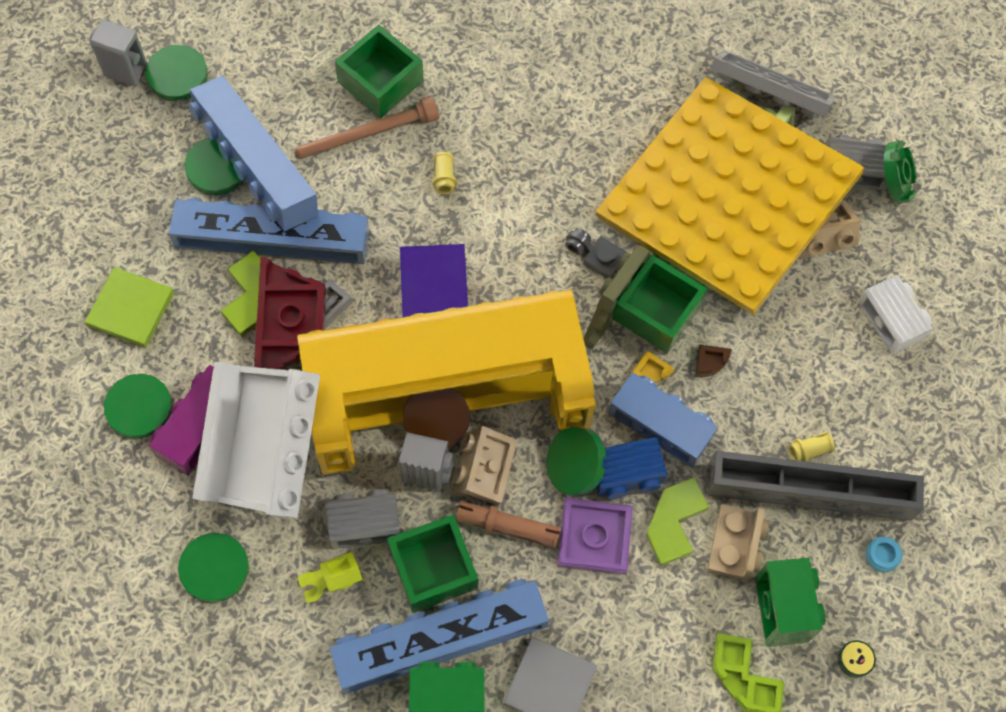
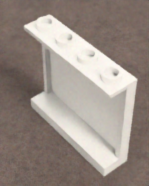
M215 362L192 499L266 512L268 515L298 518L320 374L294 369L279 370Z

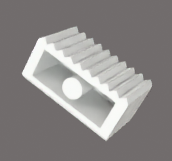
M898 275L873 285L871 288H867L858 301L892 355L926 339L933 329L930 315L926 310L918 307L914 301L912 288L908 283H902Z

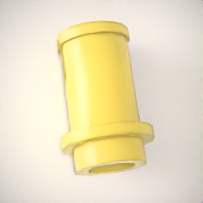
M449 152L436 153L433 157L435 178L432 180V185L436 192L440 194L452 193L457 186V179L454 177L453 170L454 157Z
M826 431L805 440L800 438L794 439L793 443L789 444L788 450L792 460L808 462L811 458L834 452L835 445L832 436Z

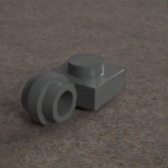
M580 228L570 231L566 236V248L577 255H581L583 251L586 252L588 255L584 259L583 265L606 278L614 276L621 258L627 252L601 236L595 245H592L590 243L591 236Z

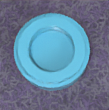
M884 536L875 538L866 548V560L876 571L890 572L901 563V547L892 538Z

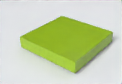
M114 267L89 312L85 324L93 329L146 348L175 292L171 287Z

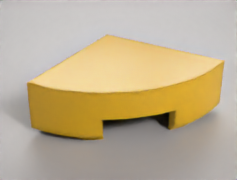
M647 350L632 372L638 376H646L655 383H658L668 378L675 368Z

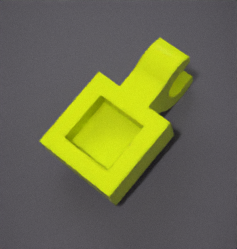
M353 552L320 563V570L306 572L297 577L301 588L307 585H314L312 589L303 592L307 603L318 600L326 588H328L330 593L338 589L349 588L354 583L363 580Z

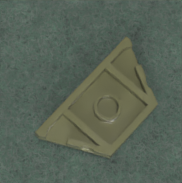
M637 245L632 254L627 252L624 254L617 266L619 272L615 278L608 277L600 289L599 294L602 297L597 304L596 311L583 338L585 346L593 350L612 323L618 300L650 256L658 257V255L640 245Z

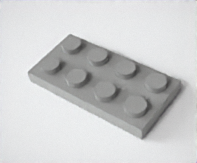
M723 50L714 58L710 67L711 70L717 72L716 77L727 82H733L734 79L745 84L744 88L756 94H761L762 91L773 95L775 102L785 106H790L793 103L802 107L801 111L804 114L814 118H819L820 115L826 117L836 97L826 91L726 50Z

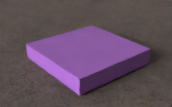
M565 498L557 566L626 575L633 506Z

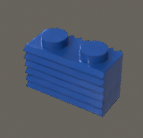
M657 437L605 447L606 459L603 458L602 465L605 471L603 478L596 487L598 497L607 495V498L610 500L619 499L628 494L627 491L640 489L642 493H648L661 488L660 484H664L667 470Z

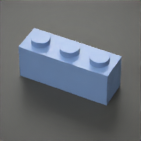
M633 372L610 403L608 411L609 415L646 439L657 437L660 448L691 468L694 467L713 439L718 426L713 424V420L708 415L702 412H694L685 406L684 401L678 396L666 394L658 389L655 382L650 378L638 376Z

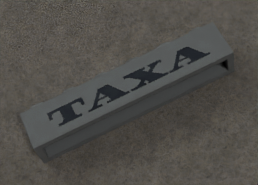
M716 451L710 463L708 496L912 521L924 509V476Z

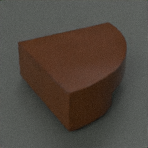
M699 344L695 377H709L721 371L720 369L729 361L732 349Z

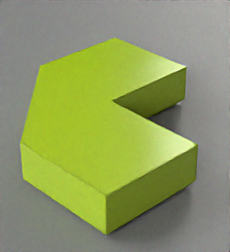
M254 250L228 268L229 274L245 293L220 310L224 318L241 338L254 329L257 324L260 257Z
M695 477L664 489L646 534L660 566L690 555L693 552L679 522L709 509Z
M717 633L712 670L742 711L781 712L784 680L749 674L753 639Z

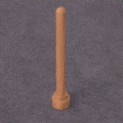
M432 95L419 99L420 103L415 104L414 108L298 146L294 151L297 158H305L418 119L420 122L426 120L427 123L438 120L439 113Z

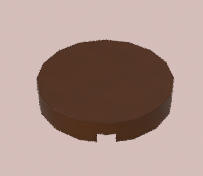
M455 388L413 394L406 400L403 409L404 428L409 433L447 441L448 448L458 444L467 433L470 424V409L463 395Z

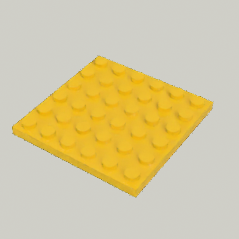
M705 77L598 207L596 216L754 316L863 174L864 167Z

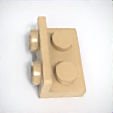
M845 199L840 202L798 257L799 259L859 244L860 219Z
M484 426L466 433L460 444V451L462 452L460 463L452 475V483L454 484L452 494L458 497L467 494L493 505L501 504L517 440Z
M720 505L707 567L708 572L748 581L753 572L759 573L763 553L757 552L759 540H765L769 526V520L764 519L765 508L758 507L754 512L730 505Z

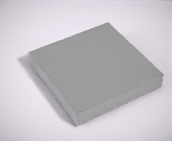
M532 637L503 704L519 712H579L598 665Z

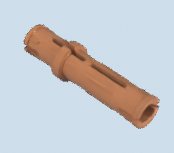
M460 500L455 518L457 522L485 529L484 532L488 534L494 531L556 548L561 527L497 511L498 507L491 506L489 509Z

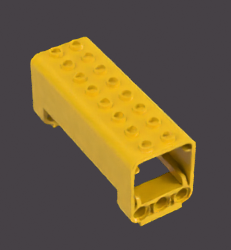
M571 289L550 291L528 297L520 296L498 302H484L462 308H448L444 311L426 314L417 313L408 317L382 319L360 325H346L342 328L324 331L315 330L298 335L302 370L320 374L312 435L322 475L353 470V466L356 464L351 432L403 423V409L406 400L413 394L455 388L463 395L470 411L548 398L551 415L556 418L560 432L565 428L574 426L586 429L591 428L596 406L594 385Z

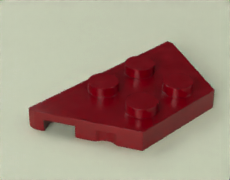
M267 257L260 258L254 367L282 370L301 361L298 335L315 330L324 331L326 287L324 283L313 278L303 277L298 271L289 267L285 269L272 263L271 259Z

